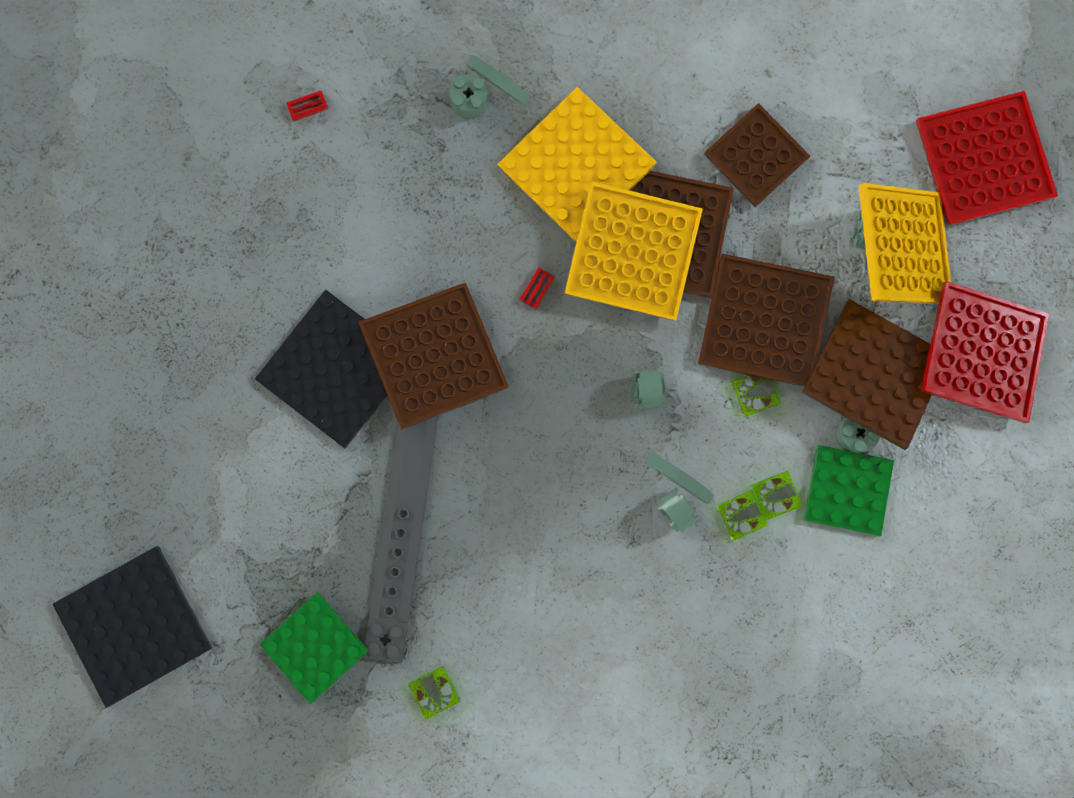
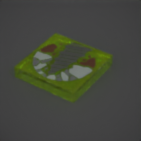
M747 375L731 381L744 417L781 404L772 380Z
M788 471L751 484L765 520L803 507Z
M753 490L716 505L732 541L768 526Z
M444 666L408 684L425 720L461 702Z

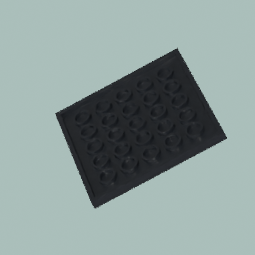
M325 289L256 376L255 380L346 449L387 397V393L358 324L364 318Z
M159 546L148 550L52 604L105 708L110 707L213 649Z

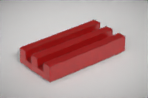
M322 90L286 102L293 122L328 110ZM319 97H320V100H317V101H314V102H311V103H307V104H304L303 106H300V107H297V108L292 109L293 106H296V105H299V104H302V103H305V102H308V101H311V100H313V99H316V98H319Z
M538 267L519 300L536 310L555 276L548 274V272ZM539 274H541L542 277L540 278L538 284L536 285L529 299L526 300L525 298L527 294L529 293ZM547 277L549 280L547 281L545 287L543 288L536 302L533 304V298L535 297L536 293L538 292L539 288L541 287L542 283Z

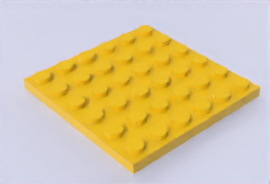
M576 87L497 165L565 233L577 242L591 181L630 191L657 165V162L584 92Z
M591 181L564 294L676 321L703 209Z
M870 183L860 184L859 197L872 301L939 304L943 282H951L940 193Z

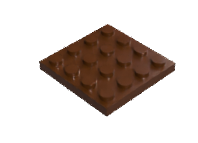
M759 103L704 152V155L755 208L810 158V155Z

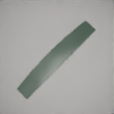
M471 56L466 64L523 105L531 98L517 84L480 59Z
M653 453L646 460L647 464L707 504L714 497V494L702 484Z

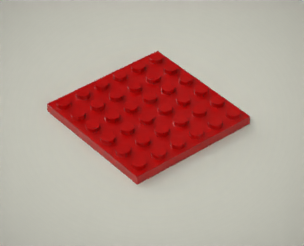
M1025 91L920 117L916 120L937 192L940 193L942 209L948 226L1058 197Z
M949 281L943 282L921 392L1018 422L1030 423L1049 314Z

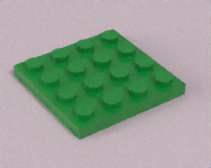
M817 445L804 521L881 536L894 460Z
M319 592L315 593L259 644L309 704L313 703L369 652L366 646Z

